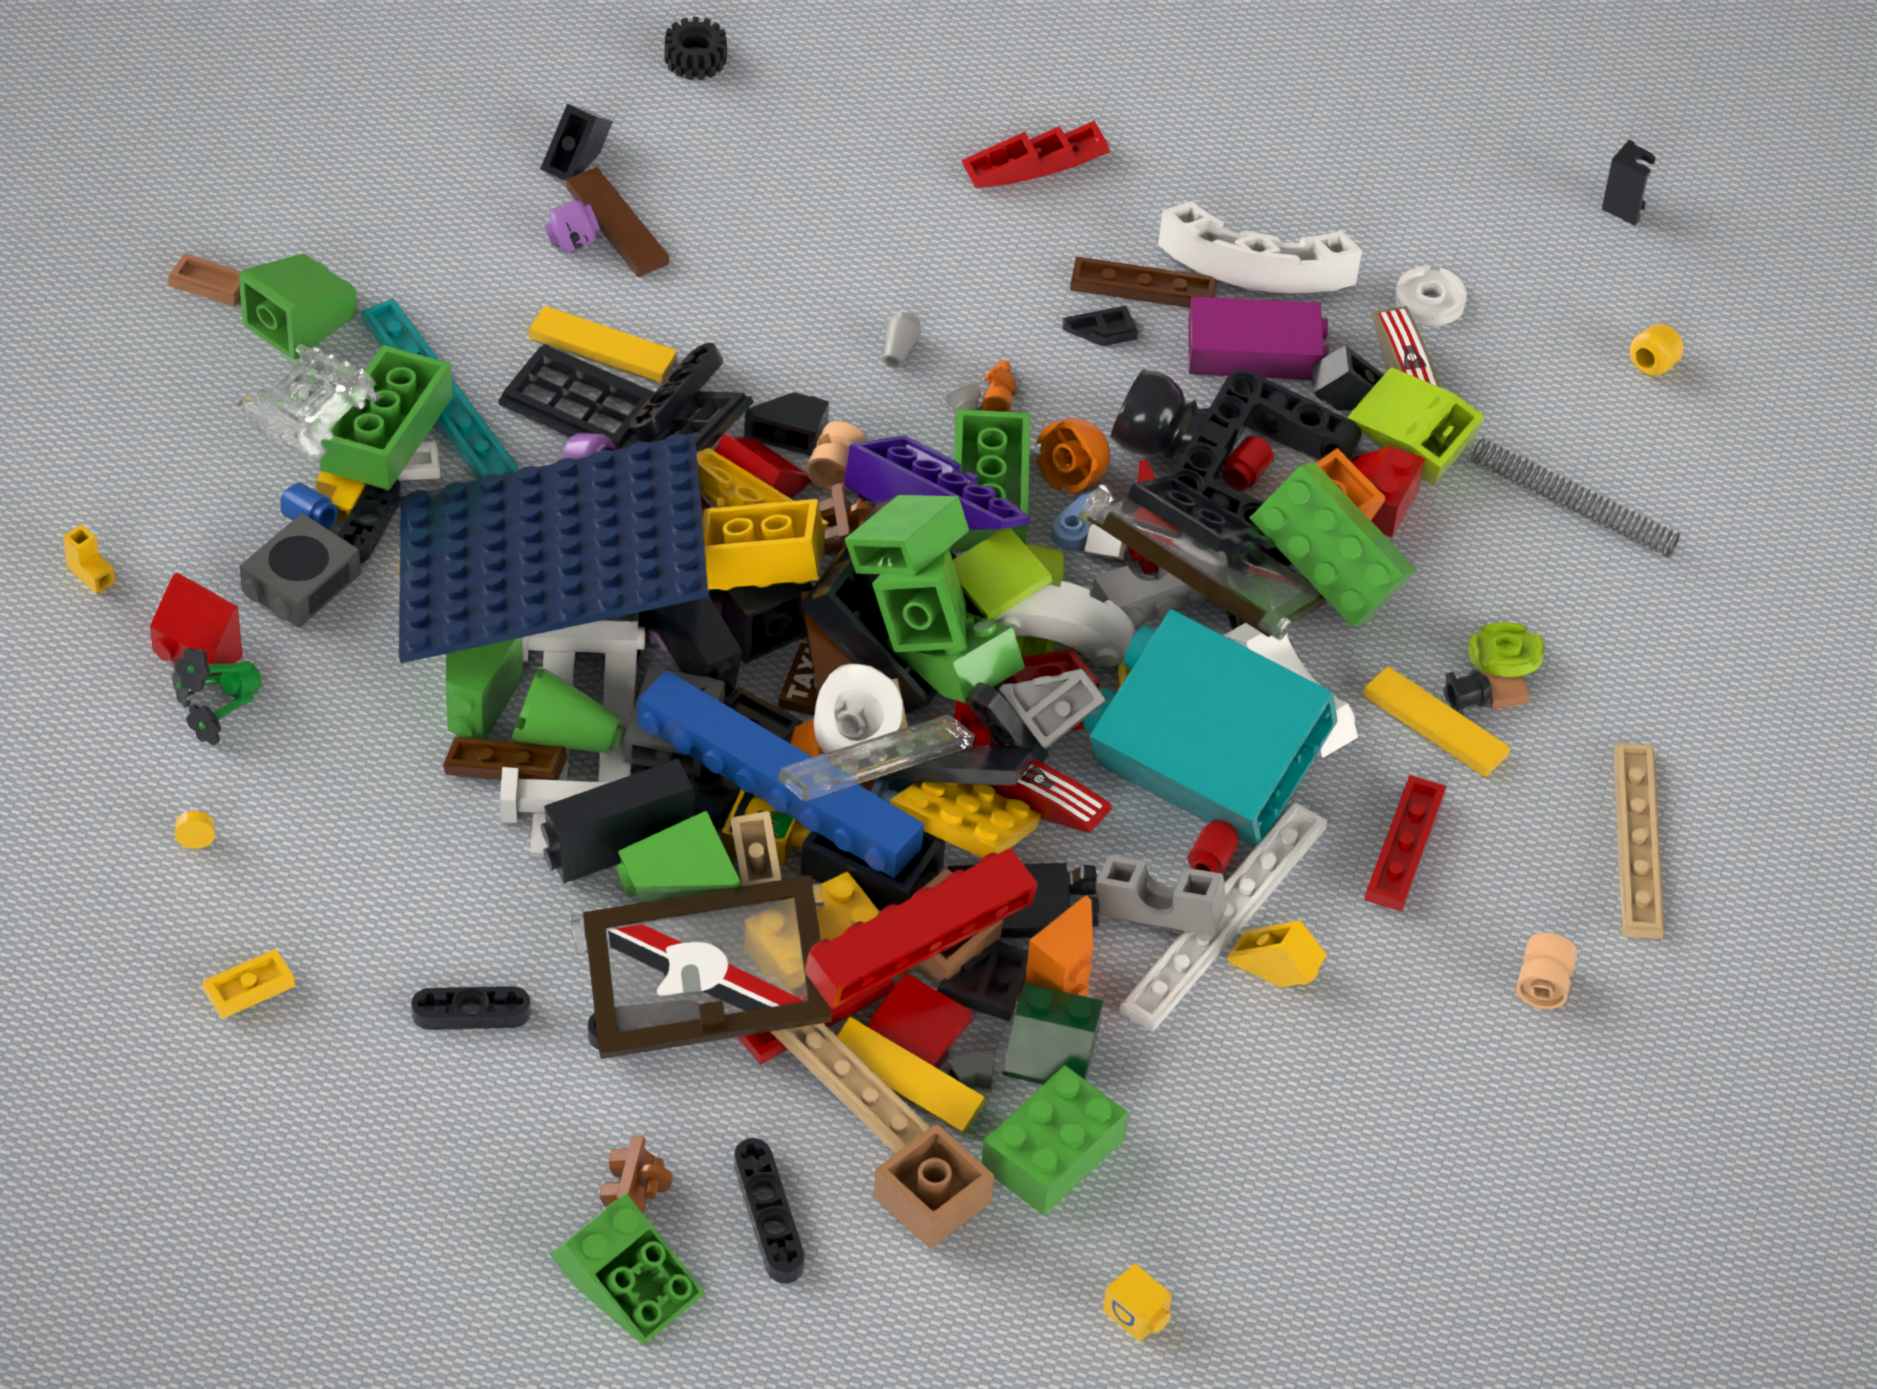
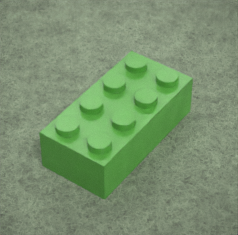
M382 345L318 436L321 471L390 490L453 398L451 364Z
M956 409L953 460L961 464L960 472L963 475L966 472L973 473L978 477V486H990L996 491L995 498L1007 499L1028 515L1030 413ZM1028 525L1011 527L1026 545ZM1001 529L969 530L950 547V550L968 551Z
M1315 462L1300 465L1250 517L1266 536L1275 541V546L1352 627L1367 623L1418 571Z

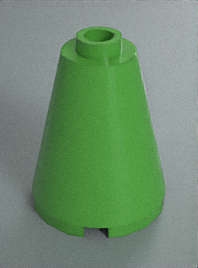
M537 666L511 739L522 743L607 753L609 746L617 749L624 726L618 724L620 716L546 668Z

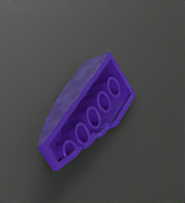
M906 435L850 444L844 486L858 493L859 498L879 504L901 493L904 495L958 496L969 530L1005 529L1030 523V516L1010 501L995 498L996 491L990 486H978V477L973 473L966 472L963 475L960 472L961 464Z

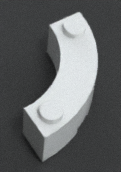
M1061 581L1058 586L1048 584L993 619L995 622L1013 627L1015 636L1045 638L1074 648L1087 657L1095 668H1109L1120 664L1124 660L1134 632L1133 622L1112 601L1107 600L1103 603L1089 596L1090 589L1065 581Z
M1245 623L1224 635L1238 644L1320 685L1310 675L1296 655L1289 641L1286 628L1268 638ZM1334 697L1338 722L1317 756L1322 758L1358 738L1354 724L1355 715L1347 702Z

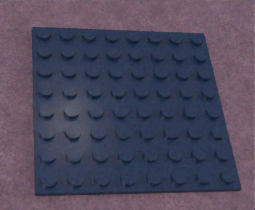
M694 433L688 435L675 434L667 437L665 440L652 443L638 442L628 448L615 451L601 450L591 456L578 459L564 458L555 464L541 467L527 466L518 472L504 475L490 474L481 480L467 483L453 482L444 488L430 491L416 490L407 496L401 497L400 663L709 597L697 445Z

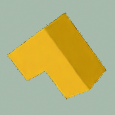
M321 471L316 479V489L318 492L331 498L333 504L336 505L338 514L335 521L345 523L366 483Z
M81 524L63 535L67 568L95 594L116 583L114 567L99 554L97 537Z

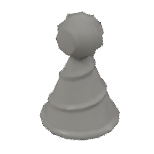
M958 385L957 388H954L946 395L945 401L955 411L956 409L976 410L981 390L974 385Z

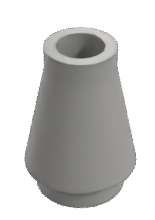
M897 312L887 321L885 348L882 361L887 366L893 368L903 366L907 355L921 335L920 321L917 317L907 312Z

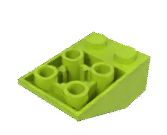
M1390 367L1347 418L1357 423L1364 434L1383 448L1393 446L1425 458L1422 477L1434 486L1478 435L1485 416L1456 394Z

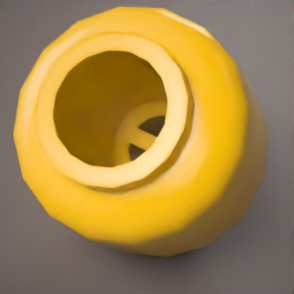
M1663 323L1652 324L1636 335L1630 344V356L1633 364L1638 370L1649 376H1659L1667 372L1683 356L1684 346L1682 338L1675 329Z

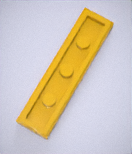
M545 305L529 328L530 339L659 383H663L677 360V350Z
M1389 666L1383 669L1364 687L1363 696L1485 778L1509 755L1510 746Z
M852 1017L848 1018L837 1035L897 1095L964 1135L987 1102L983 1095Z

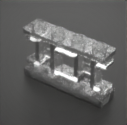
M300 343L295 349L302 357L299 360L293 358L288 363L293 370L269 393L261 389L257 393L259 396L258 400L246 394L236 405L259 431L318 462L328 452L320 442L323 439L329 441L334 436L329 429L353 405L362 409L366 405L363 401L364 399L376 403L380 396L373 389L376 385L375 381L363 369L360 368L357 371L347 361L341 363L333 354L330 353L327 356L317 346L311 349Z

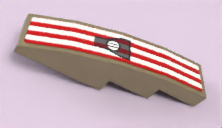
M1404 306L1372 312L1371 316L1386 370L1388 371L1390 367H1393L1441 388L1430 355L1408 307Z

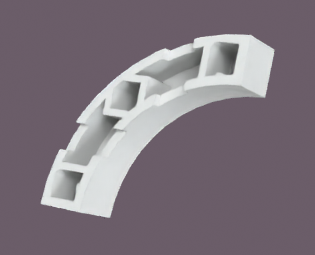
M1193 201L1165 209L1162 212L1158 245L1175 260L1216 280L1243 287L1248 291L1260 290L1276 293L1333 292L1355 285L1357 282L1362 249L1341 230L1330 234L1301 237L1300 243H1285L1273 235L1260 234L1248 230L1236 233L1223 228L1224 221L1210 215Z

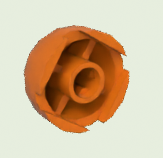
M1082 418L1062 419L1046 426L1038 436L1036 445L1041 444V455L1036 457L1037 465L1043 478L1057 491H1061L1064 488L1067 492H1070L1069 494L1082 492L1100 482L1109 467L1111 455L1108 441L1104 433L1095 424Z

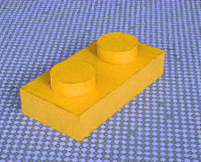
M273 949L203 980L202 983L206 996L220 1018L224 1019L295 987V977L277 949Z

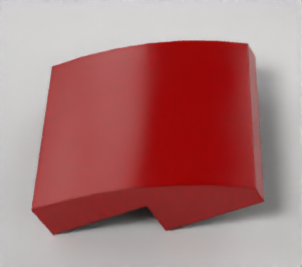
M905 973L882 1002L867 1027L939 1069L948 1059L949 1048L971 1024L973 1012L917 978Z

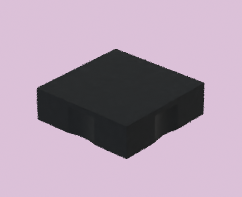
M896 496L875 505V507L868 514V516L865 518L862 524L865 523L868 519H870L879 510H881L890 501H892ZM845 545L802 601L800 607L853 664L872 666L890 679H898L905 714L929 705L938 691L886 645L885 640L890 637L872 585L880 574L856 573L847 545ZM950 550L952 559L954 560L955 558H957V556ZM964 594L967 613L985 618Z

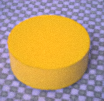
M188 811L181 814L175 821V839L184 847L191 849L204 848L210 845L215 838V821L207 813Z

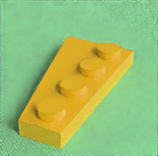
M710 448L697 452L700 483L716 496L724 498L728 506L794 501ZM821 518L825 533L829 522Z

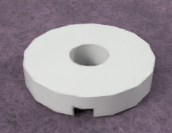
M1420 266L1408 270L1399 278L1395 290L1397 308L1407 306L1415 323L1425 326H1442L1454 322L1462 315L1466 306L1467 292L1465 285L1458 276L1442 268L1439 271L1430 270L1431 266ZM1424 293H1434V294H1436V295L1439 296V297H1437V298H1429V297H1426V296L1423 295V294H1424Z

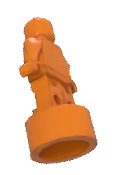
M1006 360L998 362L997 367H991L989 373L984 377L985 381L988 380L990 388L983 395V411L1010 412L1012 397L1018 392L1016 381L1011 373V364Z

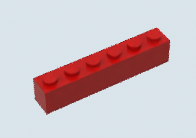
M1011 848L999 854L995 852L989 853L966 871L962 869L951 873L941 884L933 888L924 887L918 890L910 900L898 906L891 904L885 907L877 917L865 923L859 921L852 924L845 930L844 934L832 940L823 939L819 941L809 951L805 974L830 1008L833 1009L1032 905L1038 883Z

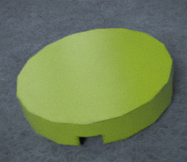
M1511 622L1490 623L1481 627V632L1477 634L1474 632L1470 636L1468 656L1472 664L1478 669L1494 676H1524L1536 671L1543 664L1545 643L1541 635L1535 631L1534 635L1526 632L1527 627L1521 624Z

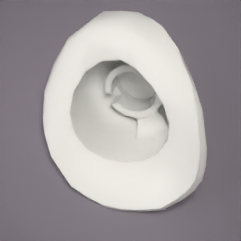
M845 664L835 669L820 689L815 707L814 731L821 750L837 764L856 765L873 760L885 751L897 734L902 722L903 700L896 684L872 666Z

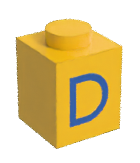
M1134 1263L1106 1287L1103 1311L1141 1342L1151 1332L1154 1334L1160 1332L1169 1322L1172 1294Z

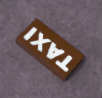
M801 642L779 696L778 707L814 716L817 696L808 643Z

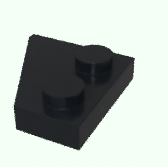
M996 940L986 947L980 956L973 957L963 964L960 972L951 979L947 980L944 978L940 981L937 991L960 1005L1010 1021L1026 978L1028 951Z

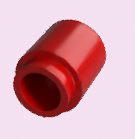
M1248 436L1244 438L1225 461L1223 477L1226 482L1238 490H1244L1247 487L1253 486L1274 461V453L1270 444L1259 437Z
M1213 820L1205 825L1188 854L1187 860L1192 869L1223 874L1238 846L1237 830L1230 823L1223 820Z

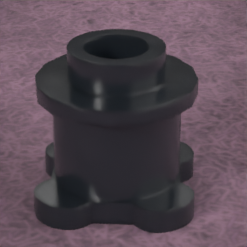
M1477 669L1470 671L1469 675L1456 678L1454 672L1445 674L1446 685L1443 688L1446 701L1449 702L1452 709L1464 715L1463 708L1476 704L1479 707L1487 705L1488 698L1492 695V688L1486 675H1481Z

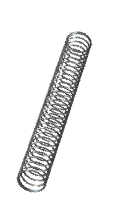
M1482 438L1475 446L1471 456V462H1474V464L1479 463L1480 467L1486 465L1487 470L1492 468L1493 473L1498 472L1499 476L1504 475L1505 479L1511 477V482L1517 480L1518 485L1523 484L1524 488L1529 487L1530 491L1536 489V494L1542 493L1543 497L1548 496L1549 500L1554 499L1555 503L1561 502V506L1567 505V508L1569 510L1573 508L1575 513L1580 511L1581 516L1586 514L1587 519L1592 517L1593 522L1598 520L1599 525L1605 523L1606 528L1611 526L1612 531L1617 530L1618 534L1624 532L1625 537L1630 535L1631 540L1636 539L1637 543L1643 541V546L1649 545V548L1651 550L1655 548L1657 553L1662 551L1663 556L1669 557L1679 541L1680 533L1678 532L1672 538L1664 554V547L1673 533V529H1671L1664 541L1663 547L1657 551V546L1665 534L1666 526L1662 529L1656 545L1651 548V542L1659 530L1660 523L1656 525L1650 541L1645 545V538L1649 534L1654 520L1649 523L1644 538L1638 541L1639 534L1647 522V517L1642 521L1638 534L1632 538V532L1638 525L1641 514L1637 516L1631 532L1625 535L1635 511H1632L1623 531L1619 532V527L1628 513V508L1624 510L1618 526L1613 529V523L1620 514L1622 505L1617 508L1612 523L1606 526L1616 502L1612 503L1606 519L1600 523V518L1609 504V498L1605 501L1599 517L1594 520V514L1602 503L1603 495L1598 499L1593 514L1588 517V511L1596 499L1597 492L1591 497L1587 510L1581 514V509L1590 495V489L1586 492L1580 508L1575 511V505L1583 494L1584 486L1579 490L1574 505L1569 508V502L1578 488V483L1572 488L1568 501L1562 505L1563 498L1569 491L1572 480L1567 483L1561 499L1556 502V496L1565 483V477L1560 481L1555 496L1550 499V493L1559 479V474L1555 476L1549 492L1544 496V489L1549 484L1553 471L1548 474L1543 489L1538 493L1537 488L1542 482L1547 468H1544L1541 472L1536 487L1531 489V484L1540 471V465L1536 467L1530 484L1525 486V481L1534 467V462L1529 465L1524 480L1518 483L1519 477L1527 466L1528 459H1525L1517 478L1512 480V476L1517 470L1522 456H1519L1516 460L1511 475L1506 477V472L1512 465L1516 454L1513 453L1511 455L1505 472L1500 474V469L1507 460L1509 450L1504 453L1499 468L1494 471V466L1502 454L1503 447H1500L1492 466L1487 468L1488 462L1496 451L1497 444H1494L1484 465H1481V460L1486 455L1491 441H1488L1485 445V438ZM1482 440H1484L1482 448L1477 457L1475 458L1478 447ZM1481 454L1480 460L1475 462Z

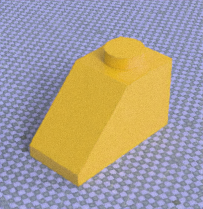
M1298 920L1244 930L1228 954L1227 960L1232 965L1279 987H1287L1299 984L1306 985L1317 977L1318 969L1326 958L1327 953L1303 922Z

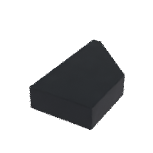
M1126 305L1065 317L1062 322L1064 331L1101 346L1137 340L1138 330Z

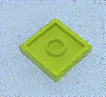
M1011 528L1001 529L953 560L963 593L982 615L989 620H993L1053 582L1051 573Z

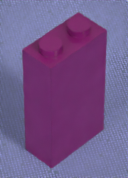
M1191 296L1188 316L1189 374L1228 376L1236 370H1247L1264 378L1313 380L1311 365L1329 355V344H1323V339L1326 340L1328 335V318H1322L1321 303Z

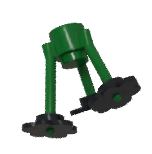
M186 648L183 651V657L176 661L174 665L175 672L172 674V683L176 690L177 701L182 703L184 708L189 707L190 714L186 717L188 726L195 731L196 737L201 742L207 741L210 745H216L220 742L218 733L221 731L219 720L241 705L253 702L252 693L259 691L261 688L259 670L250 661L237 664H208L207 654L202 649ZM210 673H222L210 676ZM220 683L221 689L226 695L236 697V699L214 713L207 706H201L200 708L195 704L190 706V696L194 695L195 692H201L205 685Z

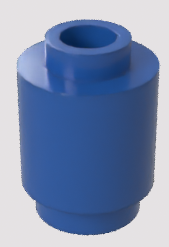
M303 483L292 485L281 496V513L292 521L303 513L329 530L337 518L338 510L331 498Z

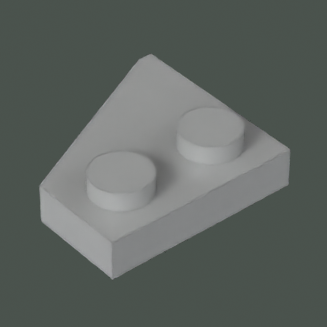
M1083 669L1064 672L1055 676L1035 678L1031 681L1016 684H1005L999 688L1045 749L1107 702V699Z

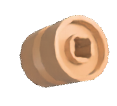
M834 421L828 423L823 428L816 448L813 450L807 463L806 472L809 479L821 489L832 492L831 486L842 483L844 491L848 488L844 486L849 447L852 443L867 441L864 433L856 426L847 422Z
M1539 933L1533 935L1527 941L1523 965L1521 966L1516 986L1518 996L1525 1003L1541 1009L1561 1007L1567 1000L1571 984L1570 977L1573 975L1578 954L1576 946L1569 939L1558 934Z

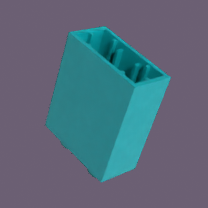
M1170 609L1157 630L1148 625H1143L1136 632L1124 657V666L1131 669L1130 673L1117 693L1107 688L1101 690L1107 702L1084 719L1083 728L1091 733L1090 740L1098 765L1207 823L1213 820H1223L1230 823L1237 830L1238 839L1256 847L1277 821L1338 722L1333 692Z

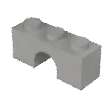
M1181 555L1194 565L1198 566L1211 576L1215 577L1216 572L1213 569L1201 566L1193 562L1192 560L1188 559L1187 557ZM1128 565L1094 577L1092 597L1103 603L1107 600L1112 601L1126 613L1133 622L1134 627L1159 616H1166L1170 609L1176 611L1193 604H1201L1208 599L1161 567H1159V580L1144 581L1137 578Z
M1108 855L1096 882L1100 915L1104 917L1215 936L1227 907L1223 874L1184 867L1177 886L1168 887L1152 879L1148 873L1146 861Z

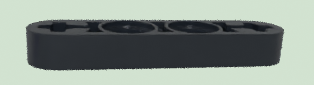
M705 343L693 349L633 416L629 426L639 442L650 441L664 432L722 365L723 357L714 343Z
M748 1138L741 1141L734 1151L736 1176L769 1277L779 1283H791L800 1278L803 1273L804 1251L772 1151L763 1140ZM754 1155V1158L759 1160L758 1173L753 1174L752 1162L750 1159H746L747 1156ZM760 1186H766L771 1188L775 1195L768 1200H760L753 1196L752 1191ZM777 1220L782 1222L786 1229L779 1234H770L763 1229V1225L768 1221ZM784 1247L787 1261L792 1262L791 1266L784 1267L783 1262L779 1261V1248Z

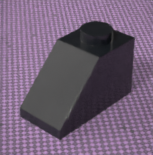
M567 104L540 169L564 181L583 173L600 154L613 121L583 107Z
M1346 344L1311 365L1313 377L1312 390L1318 399L1321 401L1325 400L1336 410H1354L1384 375Z
M792 392L750 407L745 412L744 437L758 440L766 445L811 456L823 428L828 424L829 401Z

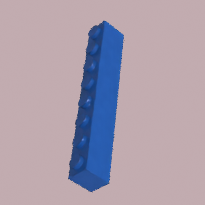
M666 670L638 698L637 724L642 726L647 733L657 735L671 743L679 752L692 756L705 764L710 771L722 774L735 782L745 792L755 794L768 802L775 810L785 812L801 822L808 830L818 832L833 841L838 848L843 851H849L866 861L874 870L882 871L895 878L922 849L924 823L670 671Z

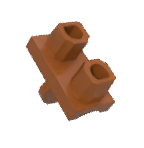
M842 483L831 486L832 497L818 502L821 518L828 521V525L837 522V525L826 528L824 533V550L827 554L841 551L846 545L845 538L862 524L875 507L871 503H866L862 498L856 499L853 505L851 501L845 499Z
M632 1136L629 1148L611 1150L609 1169L614 1177H621L620 1182H605L602 1184L599 1196L604 1207H607L610 1203L627 1193L644 1214L648 1198L654 1199L657 1192H664L670 1189L673 1176L669 1170L664 1168L665 1162L663 1159L656 1158L646 1150V1139L644 1136Z

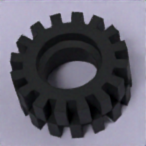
M693 17V22H689L687 18L681 19V25L674 22L672 29L668 28L666 30L664 61L665 64H668V69L671 72L676 70V76L682 77L685 73L688 80H693V75H698V80H705V74H708L711 78L715 76V70L719 73L723 70V65H726L727 37L725 30H720V25L717 22L710 25L711 19L705 18L703 22H699V17ZM689 47H702V48H705V49H702V50H690V49H687V48H689Z

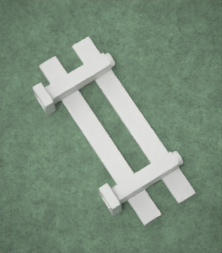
M639 612L610 618L608 621L601 620L522 637L523 661H528L529 650L544 651L543 668H546L572 686L575 652L606 653L603 706L620 716L618 724L624 726L617 749L609 746L607 753H600L598 782L567 781L568 748H565L568 757L558 780L519 779L518 768L502 767L500 793L501 822L517 823V812H533L530 857H545L543 849L548 847L541 831V824L546 822L545 805L630 776L631 763H627L624 760V736L634 710L637 650H645V627L639 626Z

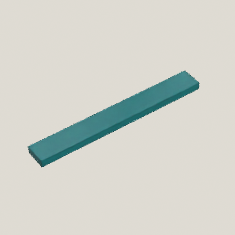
M394 298L361 311V320L381 347L385 345L439 360ZM452 378L453 398L436 421L478 480L490 474L504 475L518 472L520 468Z

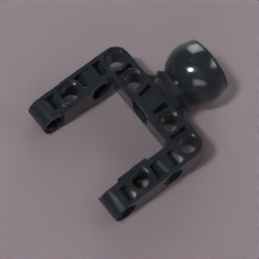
M1143 369L1132 384L1120 408L1110 438L1121 448L1133 454L1154 455L1165 450L1167 459L1175 457L1178 462L1171 473L1172 476L1258 528L1250 517L1264 502L1243 492L1239 494L1215 483L1225 461L1229 458L1246 427L1318 460H1321L1337 448L1350 460L1362 438V431L1354 421L1251 371L1236 370L1231 372L1210 408L1198 409L1196 400L1186 403L1183 391L1169 376L1158 371ZM1260 530L1259 534L1262 535V536H1266V535ZM1276 546L1271 549L1259 547V549L1284 565L1290 566L1292 564Z

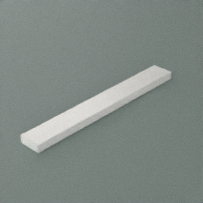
M1294 802L1224 883L1227 907L1215 936L1184 930L1120 1004L1119 1013L1149 1031L1154 1032L1325 831L1328 820Z

